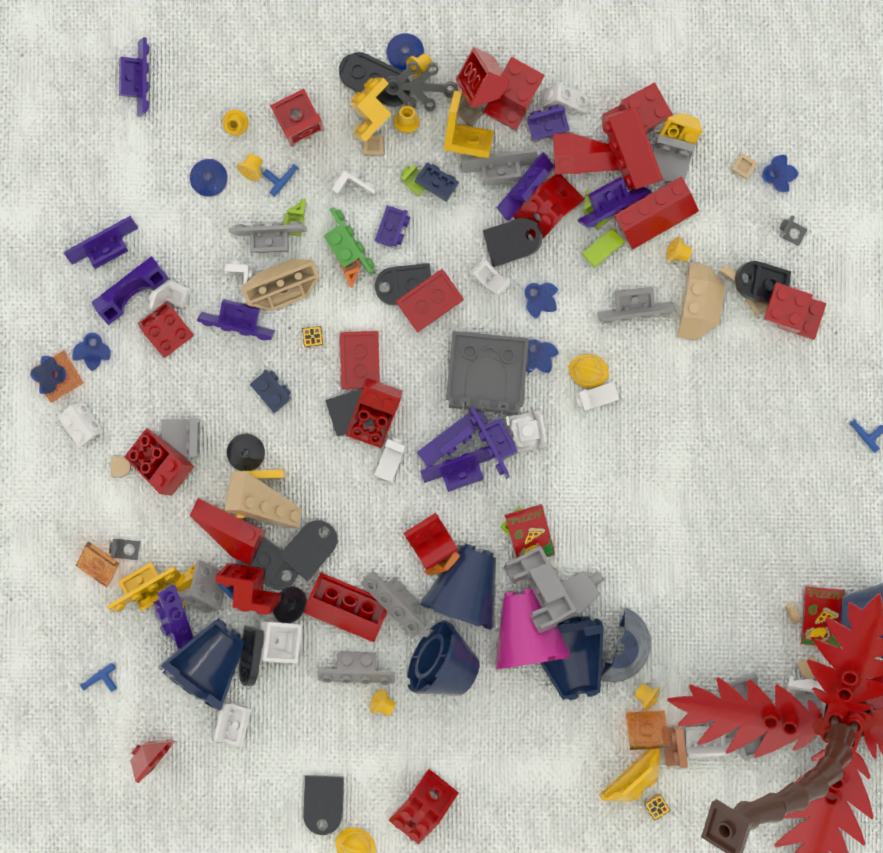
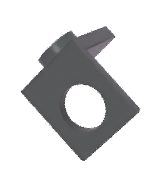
M791 215L787 220L784 219L779 227L781 230L779 236L799 246L808 229L793 222L795 216ZM792 228H797L800 231L799 238L793 239L790 237L789 232Z
M113 539L109 546L110 558L138 560L140 541ZM127 544H132L135 548V552L132 555H126L124 552V547Z

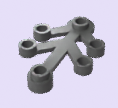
M411 61L408 64V68L399 76H389L385 80L389 84L384 88L388 94L397 95L405 103V106H409L408 102L410 101L414 102V105L411 107L415 109L417 107L416 99L409 97L403 91L410 90L424 104L427 111H433L436 108V103L434 99L428 98L422 91L442 92L447 98L453 97L454 90L458 91V86L453 81H448L445 84L424 83L428 78L438 73V65L435 62L429 63L427 69L412 82H404L412 74L419 72V64L416 61ZM415 65L417 69L411 70L410 67ZM430 67H435L436 70H435V71H430L429 68H430ZM395 82L397 85L391 87L390 83ZM448 86H453L454 89H453V90H448L447 87H448ZM427 103H433V106L428 107Z

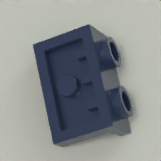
M428 162L414 181L445 202L455 193L459 185V181L454 176L444 173L438 166L431 165Z
M265 369L259 377L250 383V386L275 414L292 400L289 396L291 391L285 384L281 386L277 382L280 378L273 370L269 372Z

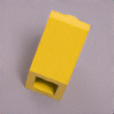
M680 113L668 117L659 133L665 137L695 144L703 130L699 118Z

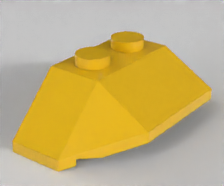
M654 743L599 794L600 798L603 801L631 802L633 799L635 801L643 795L642 791L647 786L650 788L657 782L660 747Z

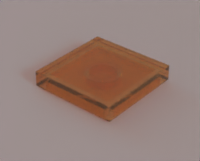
M64 350L31 369L50 403L84 384Z
M88 541L81 552L76 567L107 588L120 563Z
M665 710L626 712L630 750L669 748Z

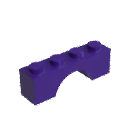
M151 256L91 303L99 316L109 326L124 314L125 305L133 295L145 289L155 290L166 282L169 277Z

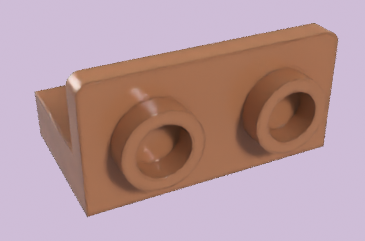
M681 726L661 728L666 766L688 767L683 728Z

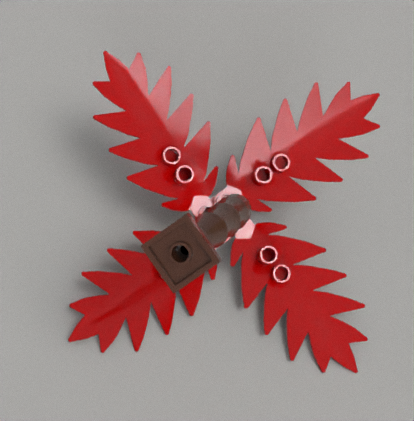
M880 593L871 599L863 610L852 602L848 603V618L852 630L829 617L825 618L829 630L842 648L814 639L818 650L828 663L834 667L832 668L807 659L813 676L824 690L812 688L817 698L828 704L824 718H822L819 708L811 700L807 702V710L802 703L779 684L775 685L774 705L760 687L750 679L747 680V701L737 690L720 677H717L716 681L721 698L703 688L690 684L689 688L693 696H679L667 699L668 702L678 709L687 712L685 717L678 723V726H694L714 720L697 742L698 745L713 741L739 727L726 750V754L756 740L765 732L767 733L758 746L754 758L772 753L798 738L799 740L794 745L793 751L806 746L816 735H820L822 740L828 743L825 749L811 757V761H818L816 766L799 777L795 782L788 784L781 791L768 793L751 802L741 801L733 809L718 799L712 801L701 838L725 853H743L750 831L756 829L760 824L780 822L786 818H807L784 834L774 844V847L804 842L794 853H829V851L831 853H849L839 828L863 846L866 844L862 830L848 802L870 819L874 818L870 799L858 771L867 779H870L871 775L866 763L856 750L864 731V740L874 759L877 758V745L883 755V708L876 709L867 714L863 711L873 709V706L859 703L883 696V682L868 679L883 676V660L875 659L883 656V638H879L883 635V604Z

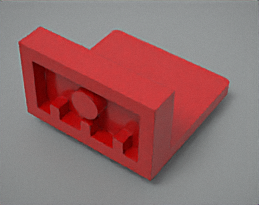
M168 301L138 322L141 331L163 358L194 336Z
M437 513L432 514L403 533L426 570L459 550Z

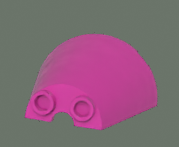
M532 589L522 590L523 594L516 595L515 592L504 593L495 662L496 670L571 657L557 626L542 633H539L530 616L532 612L542 607Z

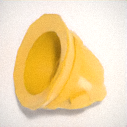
M583 354L575 357L568 365L570 376L576 384L583 388L593 389L602 386L609 378L608 365L601 357L594 354Z
M349 827L342 830L335 839L336 851L338 853L376 852L374 839L362 828Z

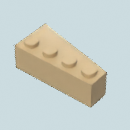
M231 472L225 511L282 528H299L302 508L248 472Z

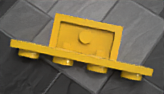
M152 562L146 564L118 581L125 595L107 605L108 610L112 612L122 611L126 608V604L136 602L142 599L143 594L157 590L160 584L174 580L176 575L180 573L179 570L172 567L159 575Z
M196 564L192 565L187 571L177 574L174 580L160 584L157 590L143 594L142 599L137 601L140 611L154 605V602L159 600L158 592L172 584L176 586L178 592L191 588Z

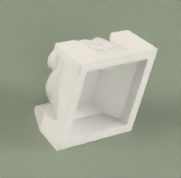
M542 410L504 417L506 430L518 453L548 448Z
M261 621L260 630L264 632L260 660L298 663L302 624Z
M790 676L787 691L802 703L807 710V702L811 700L819 708L822 718H824L826 703L817 698L812 691L813 687L824 691L820 684L812 679L794 681L793 676Z

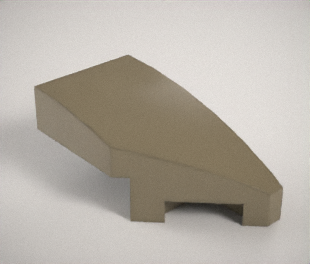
M462 93L458 117L467 125L473 126L483 115V111L477 106H470L465 95Z

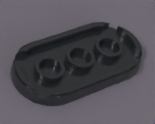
M354 52L345 56L339 66V75L342 83L347 88L360 93L365 89L364 84L370 78L386 79L389 76H399L403 72L363 52ZM395 82L390 83L391 87L397 85ZM384 89L376 97L383 105L388 107H396L404 103L397 95L388 94ZM403 90L408 96H410V90Z

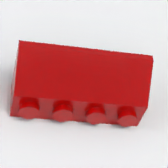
M476 47L472 48L455 79L472 107L500 99L501 95L509 87V80L494 56Z
M632 107L620 110L602 118V129L609 138V147L615 154L616 165L622 172L628 190L638 189L663 180L637 108Z
M681 176L615 214L614 219L633 250L698 213L699 210L688 186Z
M321 572L310 593L304 611L306 615L371 642H375L387 610L369 592Z

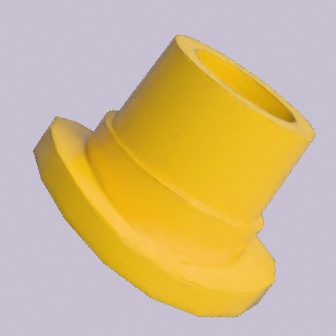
M423 53L417 58L414 56L409 57L406 65L408 68V64L411 61H416L419 64V72L412 74L414 78H417L427 69V65L433 61L430 56ZM412 65L410 69L416 70L417 67L415 65Z
M403 106L399 113L396 114L394 127L398 131L411 133L420 127V119L413 107Z
M229 110L223 117V127L230 135H242L249 127L248 117L241 110Z
M248 154L245 161L238 163L236 167L244 177L257 181L262 176L259 169L263 161L257 155Z
M678 236L669 244L666 258L670 262L674 260L687 262L692 254V247L682 242L683 238Z
M642 683L636 690L634 697L642 702V708L645 711L649 710L658 702L660 688L658 686L655 689L650 688Z
M380 689L373 695L369 711L372 714L380 712L385 716H389L393 712L396 703L388 698V692L385 689Z

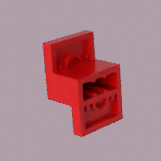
M511 57L503 71L509 80V87L501 95L500 99L488 102L483 114L517 131L545 75Z
M655 82L622 99L619 106L602 114V118L620 110L636 107L646 135L651 133L657 125L665 122L668 117L673 116Z
M776 282L763 320L777 324L778 329L815 340L827 303L812 299L813 294Z
M227 563L216 574L215 583H220L225 587L234 586L232 608H237L239 611H255L260 615H267L281 601V593L263 590V568Z

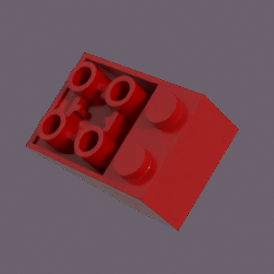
M366 378L346 436L382 449L401 401L402 390ZM370 417L373 425L365 427L364 421Z
M149 428L143 431L124 456L147 482L162 495L172 496L195 467L182 453Z

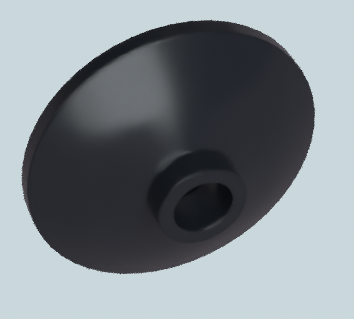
M252 434L237 435L230 441L227 447L228 461L239 471H253L257 469L265 457L263 443ZM243 449L248 450L249 453L247 456L242 455Z
M291 586L280 592L281 601L273 610L275 618L281 623L290 624L297 621L306 609L307 598L305 593L300 588Z

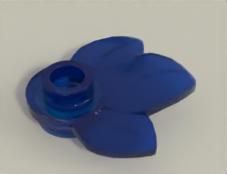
M787 155L774 157L770 165L766 166L762 172L763 180L773 184L774 188L779 192H789L788 182L793 181L799 175L794 166L787 165Z
M547 282L541 285L537 283L527 285L524 294L528 300L526 308L529 314L537 319L541 311L555 312L557 305L553 295L557 293L558 288L552 283ZM532 289H535L537 291L536 296H532L530 294V291Z
M88 333L84 337L83 342L78 343L74 347L72 358L74 361L84 359L86 366L91 371H94L99 367L101 359L110 360L111 351L103 343L99 334ZM92 339L96 340V344L94 346L90 345V341Z
M536 339L529 340L526 371L530 373L537 368L541 372H551V357L559 354L558 349L549 342L541 343ZM532 345L537 347L536 352L530 351Z
M42 356L41 365L34 367L30 372V376L34 381L40 383L39 393L48 394L55 390L57 384L62 383L66 379L67 373L61 365H57L53 357Z

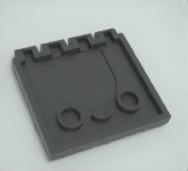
M452 331L446 400H450L449 408L462 409L463 402H467L466 410L474 407L475 410L481 411L482 404H486L485 411L501 413V405L505 406L504 413L518 414V408L523 407L529 338Z

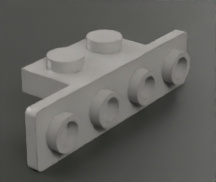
M526 149L489 154V158H479L476 156L462 158V172L482 171L484 186L517 182L521 178L520 166L533 164L538 158L537 149Z
M291 222L290 225L272 223V226L256 223L253 224V227L236 224L234 227L229 228V232L232 235H250L251 253L289 252V233L307 232V227L302 222Z
M650 286L614 291L616 309L597 313L600 322L612 323L614 320L619 319L627 321L632 320L634 317L649 318L655 314L669 315L671 312L676 311V307L673 302L655 304L654 289Z
M371 571L361 581V585L413 637H416L426 627V624L414 613L421 603L395 577L386 584L374 571Z
M338 652L337 669H318L317 676L318 681L324 683L339 681L345 684L360 682L362 684L380 683L382 685H389L390 683H395V672L376 671V653Z

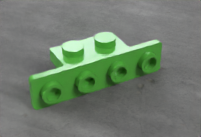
M334 207L330 208L329 210L339 226L323 236L342 267L346 268L360 259L369 274L376 273L373 269L375 267L374 262L363 253L365 251L364 246L360 241L357 242L355 240L354 230L350 225L347 226L345 224V216L342 211Z

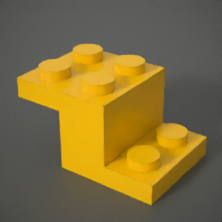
M370 78L364 84L365 89L361 93L357 92L351 98L352 103L349 106L365 121L364 123L360 122L354 128L353 136L358 141L366 142L391 115L376 98L389 84L384 78Z

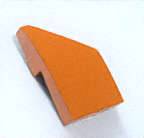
M359 259L346 268L342 267L350 288L353 287L361 268Z
M458 552L453 553L430 569H425L424 573L434 575L449 570L460 557V554Z

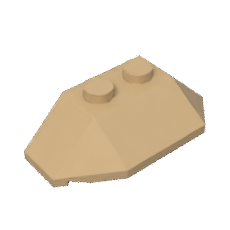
M291 259L256 273L241 287L248 306L274 311L307 298L320 277L313 260Z
M689 262L677 334L678 338L697 340L720 323L725 285L709 265Z

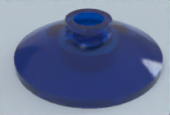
M402 33L393 37L388 43L386 50L389 63L402 71L407 69L406 62L409 57L414 56L417 58L424 53V47L420 39L409 33ZM404 47L409 49L407 53H403L401 50Z
M214 159L199 161L190 172L191 186L202 196H216L227 185V171L220 162ZM207 173L211 174L209 180L204 178Z

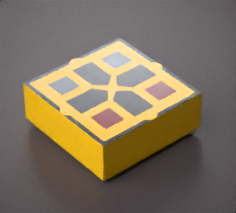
M321 326L302 328L305 348L324 345Z
M660 793L644 802L654 821L671 811Z

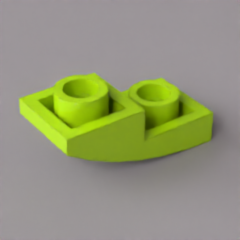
M612 228L582 253V256L593 268H596L607 260L613 252L622 247L625 241Z

